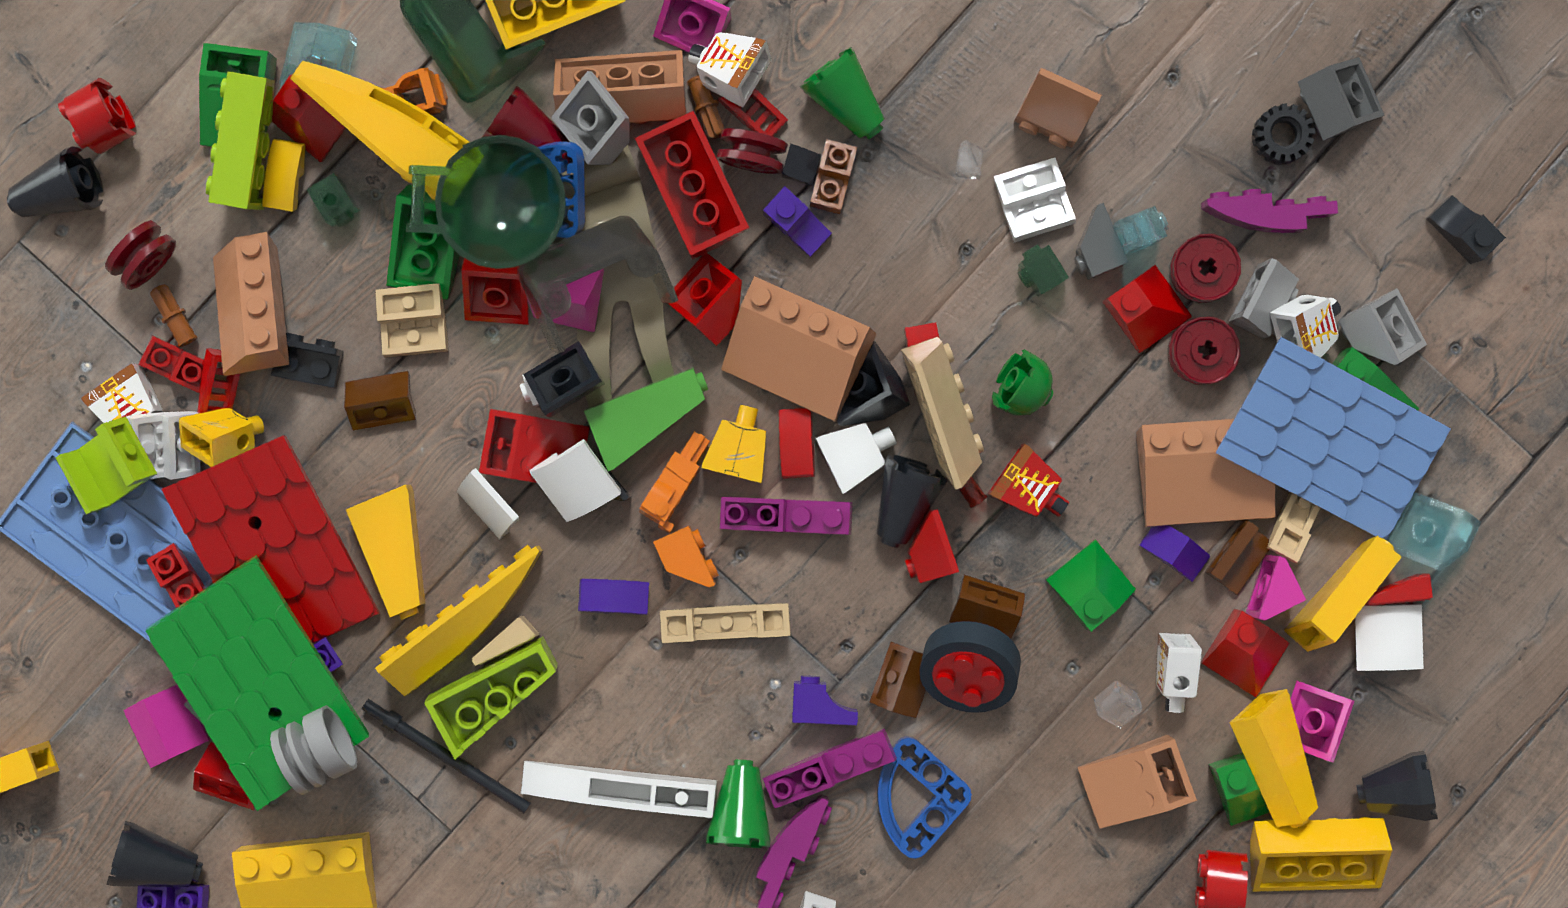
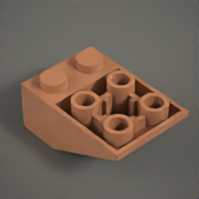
M1169 735L1077 767L1099 829L1167 812L1197 801L1176 741Z

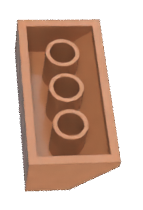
M682 50L555 59L553 92L555 110L560 107L586 72L592 71L629 117V123L640 124L646 121L660 120L672 121L686 114Z
M267 232L235 237L213 257L222 368L225 376L289 365L278 248Z

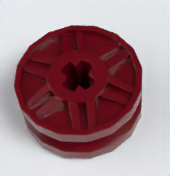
M726 128L721 131L720 139L732 145L733 149H719L716 155V159L719 162L752 172L764 174L782 173L784 164L770 156L771 154H785L788 146L785 141L770 135L743 129Z
M152 220L146 221L130 231L115 246L107 258L105 269L114 276L122 274L121 284L126 289H136L149 281L167 263L174 253L176 241L167 234L160 236L161 227Z
M1199 234L1186 240L1174 252L1169 265L1170 279L1175 290L1185 299L1195 303H1212L1226 296L1237 285L1241 274V259L1236 248L1226 238L1215 234ZM1208 262L1210 264L1208 270H1211L1212 273L1209 272L1204 276L1200 273L1202 268L1198 264L1202 265Z
M1198 317L1181 324L1172 334L1168 344V360L1173 371L1182 380L1194 385L1213 384L1227 378L1236 368L1240 358V342L1234 329L1225 321L1215 317ZM1206 344L1205 349H1209L1210 354L1202 358L1203 353H1198V347Z

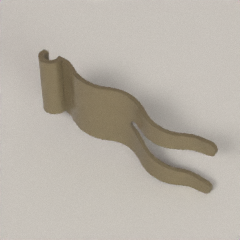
M628 144L611 165H588L584 161V228L572 237H561L566 260L604 268L595 331L590 332L577 329V342L581 343L605 385L586 396L589 408L613 399L610 379V342L613 307L619 301H626L630 305L638 343L652 382L654 383L674 375L666 337L659 260L642 183ZM550 171L542 174V178L551 201ZM563 182L561 186L563 195L567 198H573L575 193L573 186L568 182ZM568 216L563 218V221L569 224V228L574 225L573 221L568 220Z

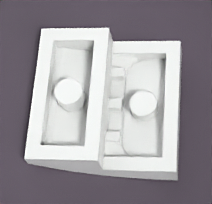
M1056 158L994 176L997 192L1014 243L1075 224L1076 218L1067 197L1066 185Z
M161 412L126 416L157 472V475L151 479L166 477L173 480L190 477L200 472V460L181 448L179 418L195 415L198 412Z
M584 439L562 454L558 455L555 453L529 470L530 474L566 522L597 509L621 494V489Z
M476 468L467 475L459 486L457 493L499 540L510 532L509 528L519 521V516Z
M1422 604L1364 605L1355 617L1357 671L1424 669Z

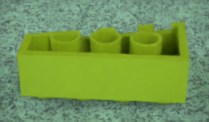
M227 71V78H223L220 87V96L223 98L222 111H218L215 121L216 130H219L217 143L213 144L210 155L211 162L214 163L213 173L206 182V194L209 195V203L243 209L264 210V207H262L263 199L259 198V190L264 185L266 172L262 165V158H265L270 146L269 134L264 132L265 125L269 126L272 122L275 80Z
M543 636L428 695L424 704L454 759L458 758L464 750L481 738L487 730L504 718L518 703L528 697L556 672L558 663Z

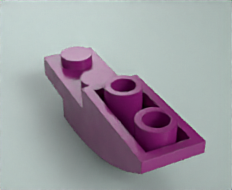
M1261 189L1242 191V196L1232 197L1229 196V192H1215L1210 194L1209 199L1201 203V209L1215 218L1245 229L1268 233H1300L1307 229V219L1330 218L1338 214L1337 200L1327 201L1326 196L1307 198V203L1295 204L1294 199L1275 201V206H1273L1272 193L1262 194Z
M721 497L720 529L851 535L853 502Z
M884 728L798 761L764 777L763 781L774 808H778L831 788L841 781L894 762L897 757Z
M820 795L804 806L785 824L772 841L756 872V878L766 881L756 908H778L784 894L779 891L783 879L790 880L796 864L791 861L792 857L805 862L807 854L814 855L820 839L815 834L819 824L826 825L832 807L827 806L829 802L827 796Z

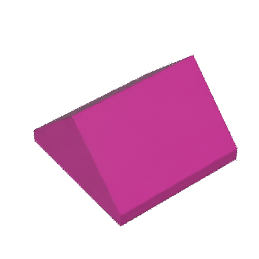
M664 0L653 37L687 52L690 51L694 44L708 48L717 33L726 32L731 21V9L714 0Z
M543 255L525 290L533 317L594 332L604 268Z
M1265 555L1245 613L1253 618L1265 621L1306 600L1286 558Z
M1296 681L1290 699L1304 752L1334 763L1355 701Z
M178 685L147 697L123 710L150 768L210 740L204 725L184 706L188 700Z

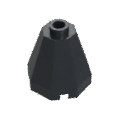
M1425 751L1411 752L1362 776L1363 784L1356 785L1359 803L1366 804L1367 810L1422 821L1438 819L1435 810L1436 802L1430 770L1426 767V762L1428 761Z

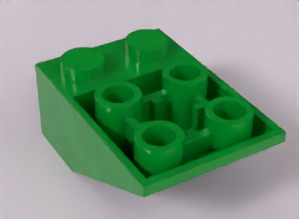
M203 43L199 72L201 146L212 147L214 143H217L219 130H216L215 121L218 111H222L223 98L220 96V87L223 78H227V71L274 80L277 58L270 52ZM265 125L264 132H267L268 126Z

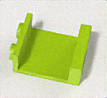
M127 417L101 424L95 429L98 434L96 437L77 450L55 457L86 515L110 507L157 475Z

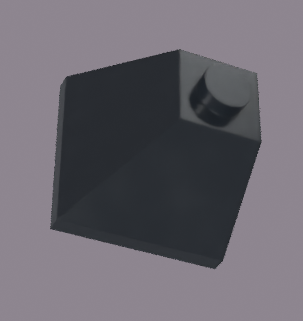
M875 341L871 345L837 418L840 426L885 420L910 405L900 376Z

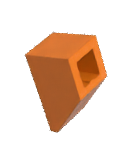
M687 526L653 542L667 572L709 588L716 585L714 578L718 577L719 574L712 559L705 560L701 548L706 547L698 529L692 531L691 527Z

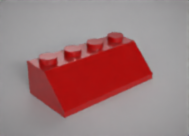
M694 110L635 138L692 260L724 245L749 229Z

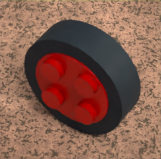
M977 622L950 623L935 630L927 639L920 665V679L926 691L934 699L947 707L971 713L992 711L1008 703L1014 696L1019 679L1021 657L1014 642L994 627Z

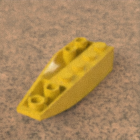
M306 61L300 63L290 78L393 170L398 172L405 181L414 183L426 191L433 200L442 202L447 207L452 204L483 153L481 149L426 111L367 81Z
M529 545L525 546L513 556L516 560L507 568L502 564L487 576L490 581L482 587L476 584L462 595L464 600L455 607L450 604L436 615L438 620L429 627L425 624L409 633L405 637L408 641L407 644L402 646L400 643L396 647L393 646L379 657L382 663L375 668L377 672L404 696L416 690L461 655L489 628L525 582L543 551L541 547L535 546L531 549Z

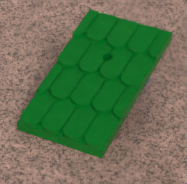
M257 555L146 628L145 632L149 636L150 642L172 673L173 679L204 724L208 735L228 763L229 769L257 811L292 788L276 762L271 746V732L281 727L286 729V725L293 721L303 727V716L327 705L332 708L344 724L353 746L369 737L368 730Z

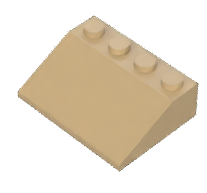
M936 337L904 348L901 351L940 468L953 487L959 489L964 486L982 464L979 453L984 452V448L978 433L974 435L972 433L969 423L974 422L970 406L968 403L963 405L960 393L964 392V387L959 374L953 375L950 363L954 362L952 350L948 343L943 345V342Z

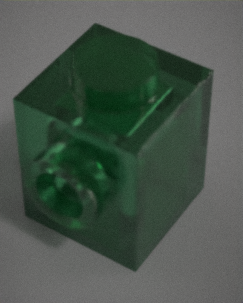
M335 173L306 189L325 222L332 227L336 224L338 227L348 224L355 218L353 214L360 211L342 179Z
M1037 244L1022 254L1025 260L1018 264L1021 269L1017 272L1019 278L1026 288L1032 287L1037 297H1040L1069 278L1050 245L1041 249Z

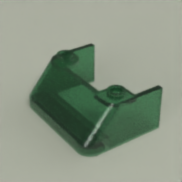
M400 0L402 14L455 92L466 103H472L483 98L524 70L546 44L542 38L525 46L519 44L505 49L504 44L501 45L470 0Z

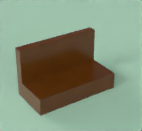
M409 371L345 382L344 408L353 431L416 420V410L410 395Z
M1246 520L1240 522L1205 571L1206 574L1235 595L1240 592L1270 550L1267 548L1270 539L1261 534L1256 525Z
M964 575L960 584L957 602L949 622H977L986 624L1000 630L1011 639L1022 616L1025 593Z
M890 642L870 703L894 713L917 718L926 692L920 679V665L923 653L901 644Z

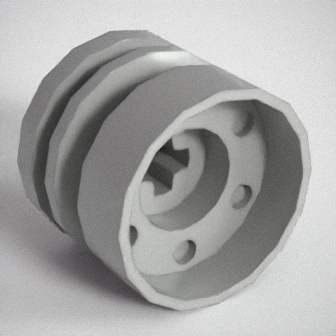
M327 705L303 716V727L293 721L286 725V729L281 727L271 732L270 740L276 762L289 785L301 795L312 791L314 786L318 788L326 783V774L332 779H336L357 768L358 761L352 740L338 715Z

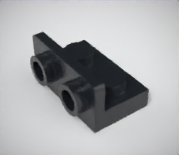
M286 333L289 365L273 367L271 376L337 388L344 351L335 348L336 342L316 338V343L310 344L303 342L304 336Z

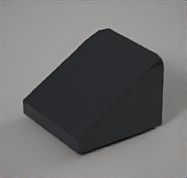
M790 143L782 171V178L813 186L821 154Z

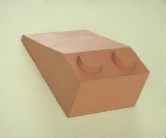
M1041 68L1030 85L1014 122L1019 123V128L1026 133L1036 135L1038 132L1049 137L1048 142L1059 148L1065 149L1066 146L1072 148L1102 95Z

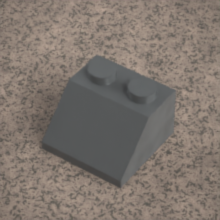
M1359 57L1330 65L1298 81L1301 89V98L1308 105L1313 117L1314 128L1321 135L1323 141L1385 116Z

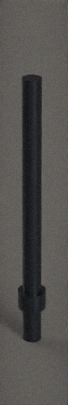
M370 699L363 705L362 710L382 722L381 726L391 733L396 731L524 814L531 804L462 758L454 759L448 749L402 720L403 716L391 710L389 712Z

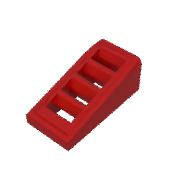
M756 88L749 97V99L753 98L755 102L746 112L741 110V106L719 96L717 100L751 131L774 136L788 121ZM762 106L765 110L754 122L751 117ZM772 115L775 119L763 131L760 126Z
M206 348L198 414L224 408L233 409L240 373L228 375L226 381L214 379L215 374L224 375L223 368L217 366L218 362H222L221 350ZM212 387L225 389V393L211 392ZM209 400L222 401L223 407L208 405Z
M1417 573L1378 588L1365 605L1372 606L1431 600L1433 596L1430 574Z

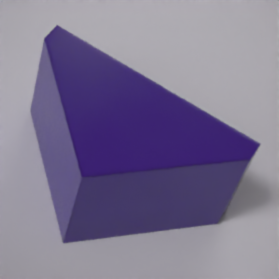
M1169 525L1151 527L1139 544L1140 547L1191 582L1194 581L1210 558V555L1191 538Z

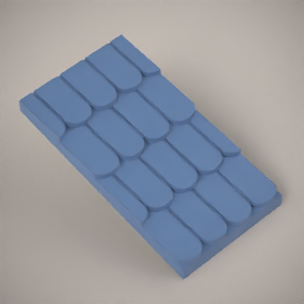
M1280 337L1217 448L1216 453L1370 534L1387 540L1451 428Z
M71 422L0 517V531L150 642V638L145 632L146 628L176 609L167 590L160 587L146 559L169 545L176 543L196 571L205 588L209 587L213 581L203 567L188 536L183 532L161 490L162 487L151 479L110 507L86 515L55 458L60 454L79 449L94 438L77 424Z

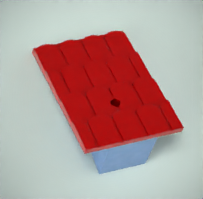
M285 435L161 489L183 532L188 536L213 583L257 555L312 643L380 614Z

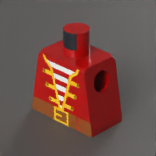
M1021 444L987 493L990 497L1033 517H1037L1043 508L1060 517L1070 502L1055 492L1062 482V478L1026 444Z

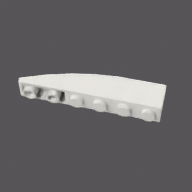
M524 761L521 794L614 808L713 818L717 780Z

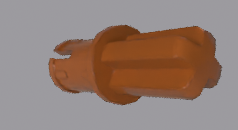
M699 75L687 81L696 105L694 111L700 115L707 137L709 139H718L721 136V131L725 129L717 109L719 105L718 100L713 99L711 90L701 83Z
M162 284L152 289L150 295L163 316L161 321L163 324L166 323L179 348L197 340V335H195L184 315L186 313L185 309H180L169 287L166 284Z

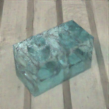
M1156 206L1120 219L1113 224L1126 256L1157 244L1167 237L1166 230L1169 229L1163 212H1158Z

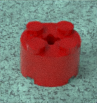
M102 78L94 80L65 97L64 101L58 103L59 111L65 119L70 121L75 130L72 132V136L78 146L82 149L89 147L98 154L108 151L136 134V132L131 131L136 125L125 101L120 95L114 98L108 91L113 86Z
M1206 850L1205 854H1198L1197 873H1199V877H1203L1202 887L1196 886L1195 906L1197 908H1245L1248 871H1243L1241 862H1248L1246 853Z

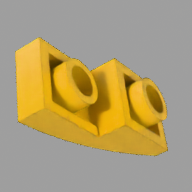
M279 139L272 140L265 172L262 207L291 212L298 208L299 178L304 175L305 144Z

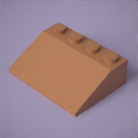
M754 276L740 306L721 370L836 422L877 334L869 326Z
M1234 419L1142 425L1136 432L1145 527L1275 518V484L1216 453Z

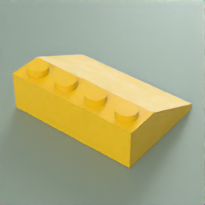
M369 832L241 846L232 852L235 887L241 908H377Z

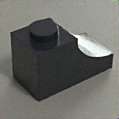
M1453 195L1449 196L1426 218L1469 264L1484 260L1506 238L1484 214L1479 215L1473 212Z

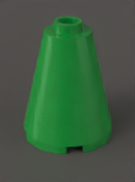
M848 47L839 53L840 57L837 60L828 61L799 87L858 138L866 136L867 139H870L883 129L880 123L885 118L852 47Z
M737 759L734 760V765L727 766L713 812V818L706 835V844L718 845V843H725L728 847L770 848L771 838L760 768L753 767V761Z

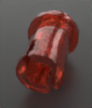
M973 476L968 479L962 488L958 489L970 508L979 505L988 497L984 494Z

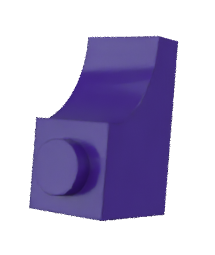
M785 186L763 209V215L810 258L832 235V232L813 215L809 208Z
M802 675L800 681H794L792 723L857 725V709L842 706L833 700L826 690V682H820V676Z

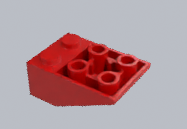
M490 409L479 473L537 483L529 470L555 453L558 455L562 454L583 439L587 443L590 427Z

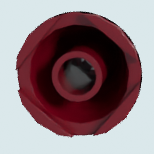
M518 86L515 87L481 138L486 143L518 156H522L526 152L548 143L570 142L528 94ZM567 152L562 154V158L569 162L571 157L567 156ZM545 159L537 162L538 164L551 168L550 159Z

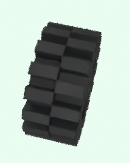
M1287 103L1280 106L1275 105L1257 119L1254 124L1256 127L1252 130V135L1255 136L1252 143L1253 146L1257 145L1259 150L1256 152L1259 156L1263 154L1265 161H1274L1275 165L1282 163L1286 165L1298 160L1310 150L1309 147L1314 142L1312 135L1315 134V128H1311L1313 120L1312 118H1306L1307 112L1304 109L1299 111L1297 110V105L1287 106ZM1287 123L1294 129L1295 139L1291 145L1280 146L1274 142L1272 129L1275 124Z

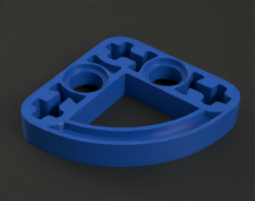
M553 142L532 149L516 159L502 176L496 191L493 216L497 226L506 231L562 238L572 237L582 231L585 224V178L582 149L573 142ZM566 152L567 156L573 159V162L569 164L566 159L562 158V154ZM550 159L551 203L513 199L518 183L526 171L535 163ZM563 182H568L573 186L575 192L573 198H567L563 195L561 190ZM509 209V212L515 215L523 213V217L511 220V217L506 215L505 211ZM534 210L541 211L544 214L546 220L544 226H538L534 222ZM568 216L569 221H573L574 225L570 228L569 224L563 221V218Z
M906 736L900 738L892 747L897 759L894 762L883 765L881 768L877 798L880 815L888 835L904 855L916 859L926 854L968 806L972 794L966 782L917 739ZM903 744L908 747L914 744L916 747L913 751L920 759H922L924 753L929 756L920 763L917 771L912 768L917 763L911 757L901 758L903 752L900 748ZM899 764L935 795L903 832L894 817L891 803L892 781ZM930 764L938 765L942 771L940 778L934 782L927 781L923 776L925 767ZM948 775L953 778L948 783L954 789L964 788L962 790L964 796L962 801L955 799L951 802L949 800L951 794L944 786L941 792L936 790V788L944 784ZM931 810H940L944 814V822L939 827H931L926 822V816ZM922 823L925 830L933 835L931 838H928L924 834L920 838L919 842L922 847L919 850L915 847L911 850L907 849L909 845L907 837H917L921 830L916 826Z

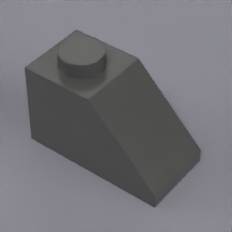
M1104 202L1092 210L1076 249L1078 256L1074 257L1079 273L1081 275L1086 274L1088 280L1128 263Z

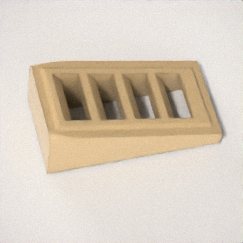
M520 616L472 658V662L475 666L481 665L534 639L539 635V632L524 616Z

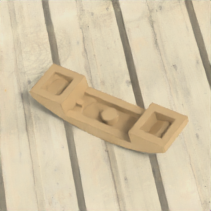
M1289 492L1274 525L1267 548L1295 564L1298 563L1311 536L1309 531L1321 507Z
M789 603L731 605L660 611L662 643L791 636Z

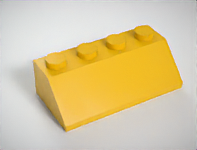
M486 0L505 49L626 2V0Z
M1362 817L1359 819L1329 818L1326 820H1309L1307 824L1297 828H1292L1290 825L1276 827L1273 820L1254 821L1250 838L1252 892L1381 888L1392 853L1384 818Z

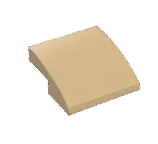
M439 283L376 290L377 321L381 324L382 355L385 358L449 351L444 303Z

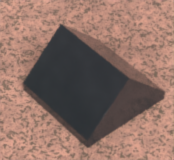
M579 341L523 374L542 412L549 418L605 385Z

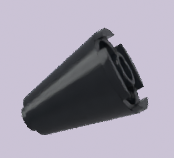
M71 146L59 152L10 187L7 204L12 212L17 213L21 217L92 210L100 206L103 201H98V194L103 192L100 174L90 157L84 159L79 154V152L83 151L82 149Z
M887 455L877 524V534L882 537L880 541L883 544L898 548L900 544L908 543L947 483L948 478L942 471L936 469L933 474L926 468L928 464L900 455H894V458Z
M125 821L124 830H122L111 866L112 870L106 885L121 887H190L191 881L198 882L203 863L197 861L198 854L133 822Z

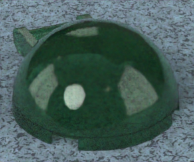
M505 135L484 136L462 145L463 148L448 160L445 167L409 165V174L412 175L410 223L406 224V232L443 234L445 240L458 255L479 266L498 269L516 267L530 262L541 255L553 243L562 226L566 200L560 174L538 147L520 138ZM426 176H440L435 196L436 217L439 225L424 224Z

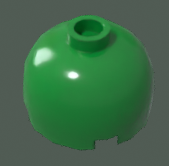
M1025 349L1021 350L1023 352L1022 355L1014 353L1007 360L996 379L997 383H1002L998 393L994 391L992 393L993 404L1006 413L1015 416L1035 413L1042 406H1046L1053 396V378L1049 366L1038 356Z

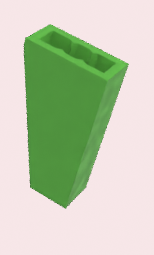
M690 368L584 410L607 471L615 469L705 400L703 392L709 389L702 372L696 374L694 368Z

